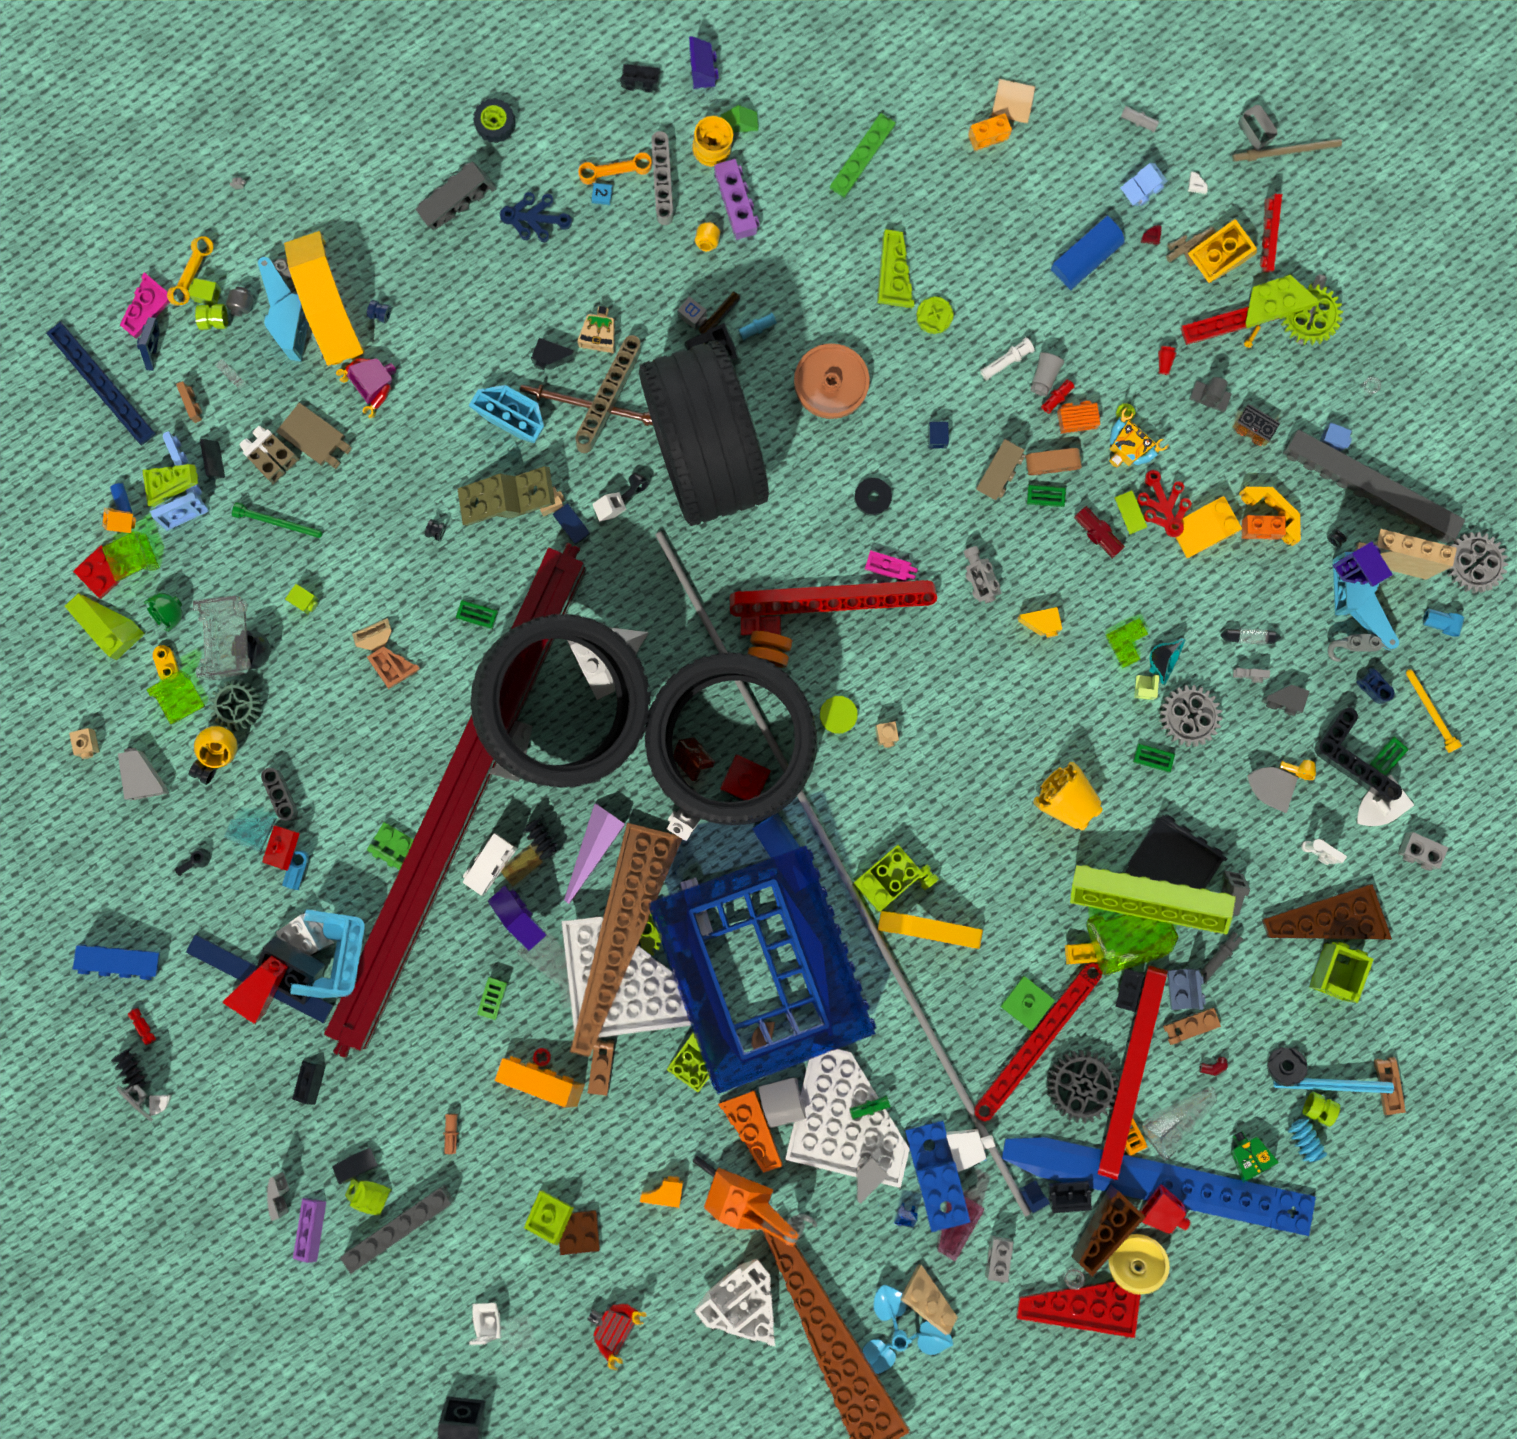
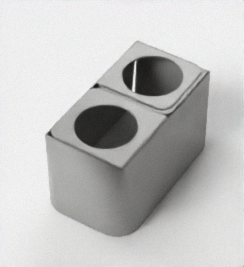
M1255 105L1245 111L1238 121V125L1256 151L1272 143L1278 134L1277 129L1260 105ZM1252 114L1270 139L1262 145L1245 120Z

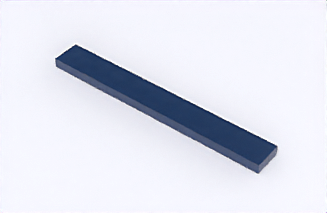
M61 321L46 333L141 446L156 435L153 429Z
M194 935L186 950V953L242 982L257 967V965L198 935ZM279 990L276 991L273 997L322 1023L326 1022L334 1007L331 1003L317 997H311L303 1005Z

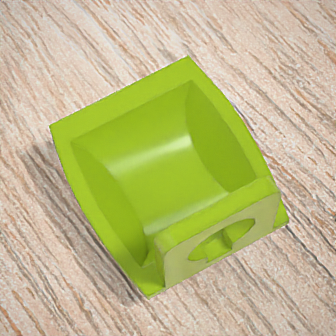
M353 1179L349 1184L345 1197L351 1202L350 1207L363 1213L380 1215L391 1189L375 1182H359L357 1179ZM355 1185V1193L351 1195L352 1188Z

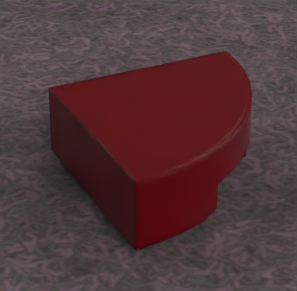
M1156 225L1148 229L1143 234L1140 243L1159 245L1162 225Z

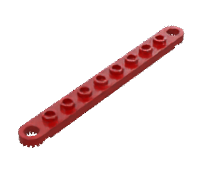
M1088 963L1082 968L974 1107L975 1115L979 1120L988 1121L994 1116L1090 994L1103 974L1102 968L1098 964ZM1091 967L1097 970V976L1093 979L1087 975V971ZM986 1105L989 1107V1114L983 1117L979 1114V1108Z

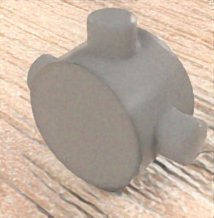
M233 178L230 186L234 189H243L246 181L242 178Z

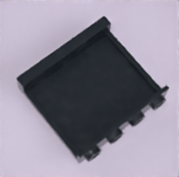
M1166 814L1165 816L1160 815L1157 817L1121 873H1127L1139 878L1147 877L1150 880L1159 882L1167 881L1174 885H1187L1190 888L1205 889L1221 863L1228 858L1223 856V851L1216 847L1211 848L1207 845L1208 842L1200 836L1195 837L1191 834L1192 831L1184 825L1180 827L1175 823L1176 820Z

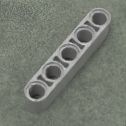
M658 131L652 136L656 215L660 224L669 225L673 221L669 142L666 133ZM659 141L664 142L663 145H657L656 143ZM659 159H664V160H666V161L663 162V163L657 162V160H659ZM664 176V177H666L667 179L664 180V181H661V180H659L658 178ZM661 194L668 195V197L664 199L660 198L659 196ZM662 212L669 213L667 216H661L660 214Z

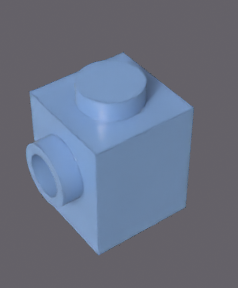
M1330 423L1324 428L1320 441L1341 452L1349 447L1352 440L1350 437L1352 430Z

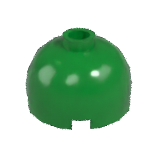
M157 593L144 601V604L150 606L147 608V611L159 626L160 623H163L167 627L164 629L165 631H171L180 623L182 619V609L180 608L182 603L176 596L172 597L169 594Z

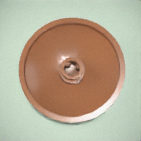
M823 344L808 351L799 361L795 370L794 388L800 403L812 414L826 419L842 418L856 411L864 402L869 389V372L863 359L851 348L840 344Z

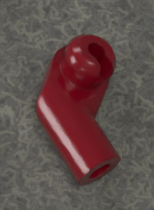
M1219 1057L1216 1060L1217 1063L1213 1065L1200 1063L1199 1072L1217 1076L1227 1070V1059Z

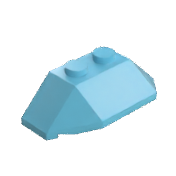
M506 385L478 389L468 405L487 421L521 440L535 443L544 428L538 403Z

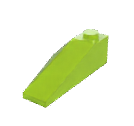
M79 593L64 606L94 642L112 659L118 660L145 635L132 620Z

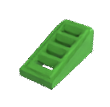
M488 977L477 1015L496 1020L508 982ZM491 985L501 987V990L492 989ZM491 992L499 996L498 998L489 996L488 993ZM486 999L497 1002L496 1006L485 1003ZM483 1008L493 1009L494 1013L484 1011Z

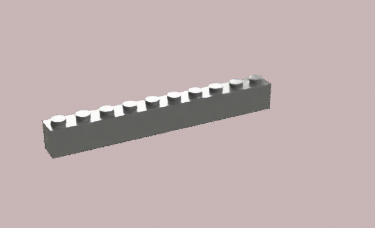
M1299 429L1292 434L1283 451V454L1287 455L1286 457L1289 460L1302 463L1303 467L1307 470H1314L1320 473L1322 478L1337 482V486L1350 489L1355 496L1364 497L1370 500L1372 505L1381 506L1387 509V513L1403 518L1405 523L1414 524L1420 527L1422 532L1435 535L1440 542L1449 543L1455 540L1465 522L1464 518Z

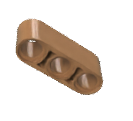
M1079 448L1037 452L1025 456L1028 475L1031 476L1073 471L1082 468Z

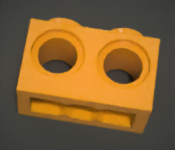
M1004 113L971 125L968 136L974 151L1008 140L1012 129Z

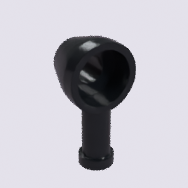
M635 472L629 477L628 480L631 488L621 495L624 504L634 494L641 493L649 486L650 481L645 476Z
M198 848L191 853L189 861L174 868L178 876H181L194 866L199 868L206 867L211 861V855L208 850ZM197 854L201 855V859L199 861L196 860Z

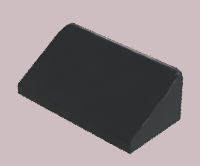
M200 439L206 476L211 480L224 478L225 472L219 442Z
M302 1061L292 1099L304 1104L315 1105L326 1067Z

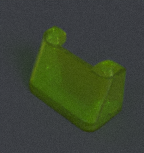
M1127 914L1105 920L1103 916L1093 915L1086 922L1094 953L1103 975L1113 974L1165 957L1174 950L1179 938L1172 923Z

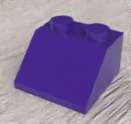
M689 36L693 89L715 87V80H718V69L714 68L713 62H717L716 51H712L711 43L694 36Z

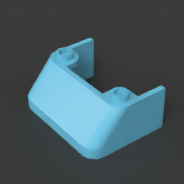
M306 909L304 920L324 923V936L329 940L337 941L331 978H319L313 983L312 987L292 984L290 994L317 998L348 996L353 992L365 928L364 922L358 917Z

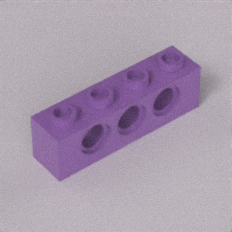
M736 159L715 164V177L735 239L738 240L757 234V227H760L757 216H753L752 210H754L752 199H748L746 194L749 191L747 183L743 182L741 178L743 176L741 165H737ZM729 180H734V181H736V183H735V184H729L728 181H729ZM740 197L742 200L736 202L733 198ZM740 214L747 215V217L744 219H741L738 216Z

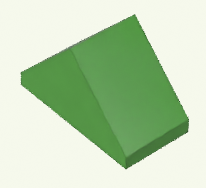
M738 105L720 115L721 118L729 123L733 133L758 131L756 111Z

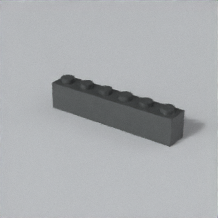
M442 1185L339 1258L348 1272L352 1274L450 1206L455 1200L445 1185Z

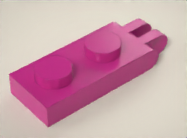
M871 550L864 569L904 582L907 579L915 580L916 576L909 574V572L917 573L918 571L917 568L911 567L912 563Z

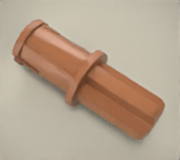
M445 1114V1132H443V1135H445V1154L456 1153L457 1135H459V1132H457L458 1114Z

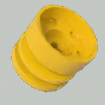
M708 116L698 122L695 127L692 145L693 155L697 161L703 165L714 167L715 164L725 162L728 159L733 140V131L729 123L717 116Z

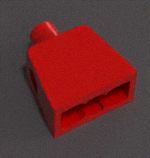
M1162 1184L1159 1185L1140 1210L1146 1217L1142 1223L1168 1234L1172 1233L1177 1226L1185 1231L1191 1223L1185 1217L1187 1212L1184 1204Z

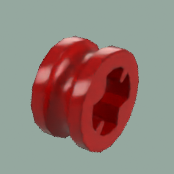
M539 1048L533 1054V1061L538 1066H545L551 1060V1053L546 1048ZM545 1052L547 1054L545 1056L547 1057V1061L543 1060L539 1062L537 1060L539 1058L537 1057V1054Z

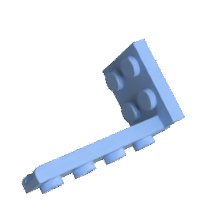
M169 431L165 432L163 439L174 465H186L188 459L185 453L180 451L179 447L182 445L178 437L173 436ZM198 484L187 489V495L179 496L172 502L159 505L155 510L150 511L153 519L167 531L209 512L200 497L202 491Z

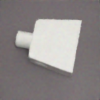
M978 1129L946 1132L958 1172L986 1159L984 1150L995 1147L993 1136L981 1138Z

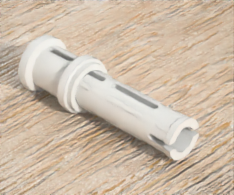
M1025 337L1023 342L1015 347H1010L1009 352L980 370L981 375L985 380H988L1011 363L1021 361L1023 356L1035 351L1033 344Z

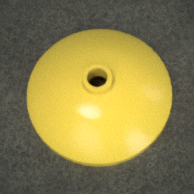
M1141 1234L1130 1235L1108 1261L1110 1273L1116 1283L1123 1289L1136 1294H1148L1158 1290L1165 1283L1170 1268L1168 1255L1164 1248L1153 1238ZM1134 1267H1140L1141 1271H1136Z

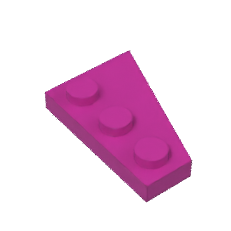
M145 272L141 277L142 281L139 288L137 287L135 290V297L128 306L120 323V326L135 339L142 334L143 325H146L148 317L156 318L170 303L167 298V291Z

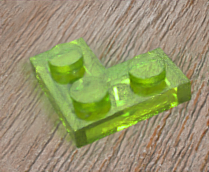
M1140 618L1105 635L1122 669L1141 660L1132 644L1148 635Z

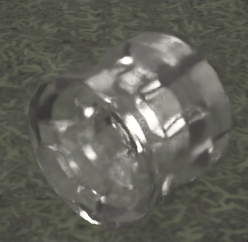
M1070 1266L1064 1270L1062 1278L1069 1288L1077 1290L1084 1285L1085 1277L1078 1268Z

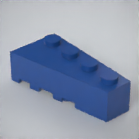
M79 944L76 945L73 970H78V974L88 975L90 971L98 972L99 976H111V973H118L121 978H131L132 975H140L139 979L152 980V977L157 976L160 952L123 948L110 949L103 946L89 947Z

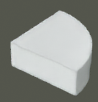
M1191 171L1188 191L1206 194L1207 184L1199 174Z
M151 1095L149 1098V1116L164 1111L170 1103L171 1095Z

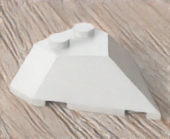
M618 628L611 629L621 635L625 642L631 645L636 654L649 633ZM567 640L596 699L599 700L615 692L616 689L611 674L600 658L586 647Z
M755 1259L739 1265L709 1289L694 1312L709 1328L721 1329L733 1335L754 1341L759 1340L768 1345L775 1346L770 1274L759 1260Z

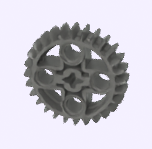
M1079 1050L1078 1055L1075 1051H1071V1057L1065 1053V1060L1058 1058L1060 1064H1052L1056 1068L1055 1071L1049 1070L1053 1077L1046 1078V1080L1051 1082V1085H1047L1046 1088L1052 1090L1047 1096L1054 1097L1050 1103H1057L1054 1109L1056 1111L1062 1109L1061 1116H1065L1068 1113V1120H1071L1074 1116L1076 1123L1079 1122L1080 1118L1084 1124L1087 1122V1118H1089L1090 1122H1094V1116L1101 1120L1100 1113L1108 1115L1105 1109H1113L1110 1102L1116 1101L1112 1097L1118 1093L1114 1091V1088L1119 1087L1118 1084L1114 1083L1118 1077L1111 1075L1115 1072V1069H1108L1111 1063L1106 1062L1104 1064L1105 1057L1102 1056L1098 1059V1053H1094L1091 1057V1051L1089 1050L1086 1051L1085 1055L1083 1050ZM1082 1061L1077 1073L1066 1069L1070 1064ZM1089 1063H1093L1095 1067L1092 1073H1087L1086 1066ZM1101 1071L1106 1078L1107 1088L1096 1083ZM1063 1073L1069 1075V1080L1066 1083H1062L1060 1080ZM1084 1074L1085 1076L1090 1077L1091 1079L1089 1080L1087 1078L1082 1077V1075ZM1077 1084H1084L1088 1089L1081 1090ZM1058 1085L1069 1090L1065 1103L1060 1097ZM1103 1089L1105 1096L1103 1099L1098 1100L1096 1094L1099 1090ZM1075 1092H1076L1077 1094L1083 1096V1098H1081V1097H1079V1096H1077V1095H1074ZM1077 1099L1079 1107L1072 1110L1071 1102ZM1089 1099L1100 1104L1092 1110L1084 1111Z

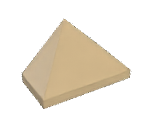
M387 618L352 635L356 647L377 651L385 647L392 630Z

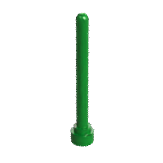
M238 502L234 504L232 509V517L235 518L249 517L317 538H321L323 535L320 530L248 510L244 504Z

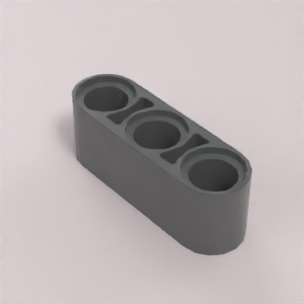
M266 768L261 774V779L276 815L281 820L293 821L298 816V809L283 774L277 769ZM275 772L276 779L270 782L268 777L270 773ZM282 790L284 793L283 797L278 800L276 793ZM290 807L291 814L285 817L283 812L285 808Z

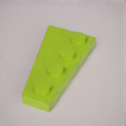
M186 464L142 470L147 506L155 507L198 484V474L195 465Z

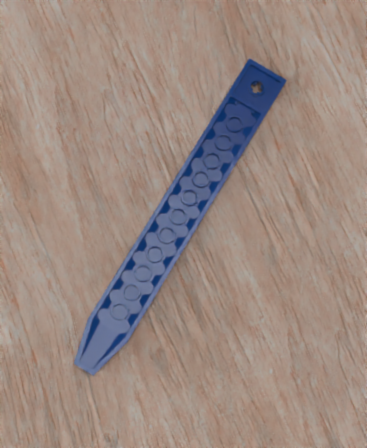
M1047 1137L1008 1138L1004 1142L1002 1159L1041 1178L1060 1182L1088 1181L1089 1188L1107 1192L1111 1184L1124 1196L1147 1201L1159 1185L1162 1184L1184 1204L1185 1209L1305 1236L1310 1234L1316 1197L1248 1181L1243 1183L1242 1180L1125 1154L1123 1155L1118 1180L1098 1175L1103 1154L1102 1149ZM1292 1206L1297 1211V1214L1293 1217L1287 1212L1288 1209H1292Z

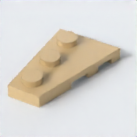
M918 1265L900 1300L944 1335H949L958 1317L923 1266Z

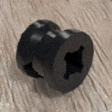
M430 519L425 529V537H433L436 541L440 542L444 536L446 524H439L434 519Z

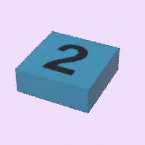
M594 183L592 203L610 205L612 185Z

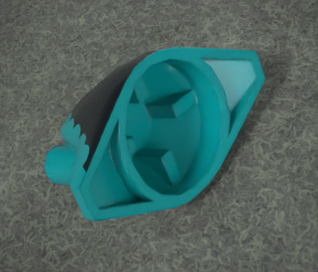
M1184 638L1173 643L1159 644L1150 653L1149 660L1152 666L1149 672L1159 675L1160 682L1164 686L1186 641Z

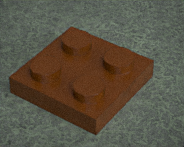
M597 1209L572 1212L559 1242L560 1255L600 1251Z

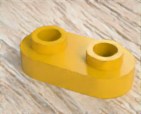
M165 645L157 646L153 651V659L158 675L162 681L167 683L175 682L179 678L180 672L173 650ZM164 651V657L160 658V653ZM170 669V674L166 676V670Z

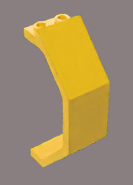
M320 231L285 242L284 246L288 268L303 311L327 366L338 365L343 360L358 358L364 353V349L356 336L342 303L327 260L324 237Z

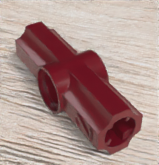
M1087 506L1074 516V519L1087 532L1088 538L1094 544H1099L1112 559L1125 548L1114 536L1110 526L1105 521L1099 520Z

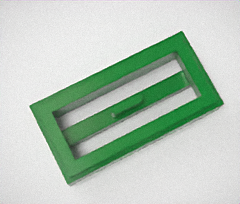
M1028 484L1026 504L1053 507L1065 506L1066 488ZM1032 490L1061 492V495L1032 493ZM1034 497V498L1057 499V500H1061V502H1057V501H1046V500H1034V499H1031V498Z
M461 600L456 619L493 630L498 611ZM468 606L491 613L492 617L463 609V607ZM461 613H465L468 615L490 621V623L488 624L465 616H461Z
M1394 736L1372 759L1369 765L1386 776L1409 749ZM1394 743H1396L1393 749L1385 756V758L1377 766L1376 763L1380 760V758L1388 751V749ZM1399 748H1401L1402 750L1399 752V754L1391 761V763L1384 770H1382L1381 768L1384 766V764L1392 757V755Z
M1137 744L1135 757L1133 758L1134 763L1168 773L1171 772L1175 758L1174 753ZM1141 749L1170 757V759L1166 760L1141 753ZM1139 756L1168 764V767L1141 760Z

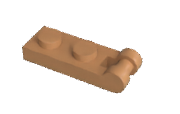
M1214 1008L1163 1026L1165 1032L1168 1033L1170 1045L1221 1027ZM1179 1027L1181 1034L1176 1035L1175 1029Z
M598 1038L595 1043L588 1087L589 1094L608 1095L615 1040L601 1041ZM600 1049H607V1055L599 1054Z
M1390 1057L1383 1061L1382 1059H1375L1374 1067L1377 1072L1378 1082H1391L1394 1084L1393 1093H1380L1384 1115L1405 1113L1396 1058ZM1384 1068H1389L1390 1073L1385 1074Z

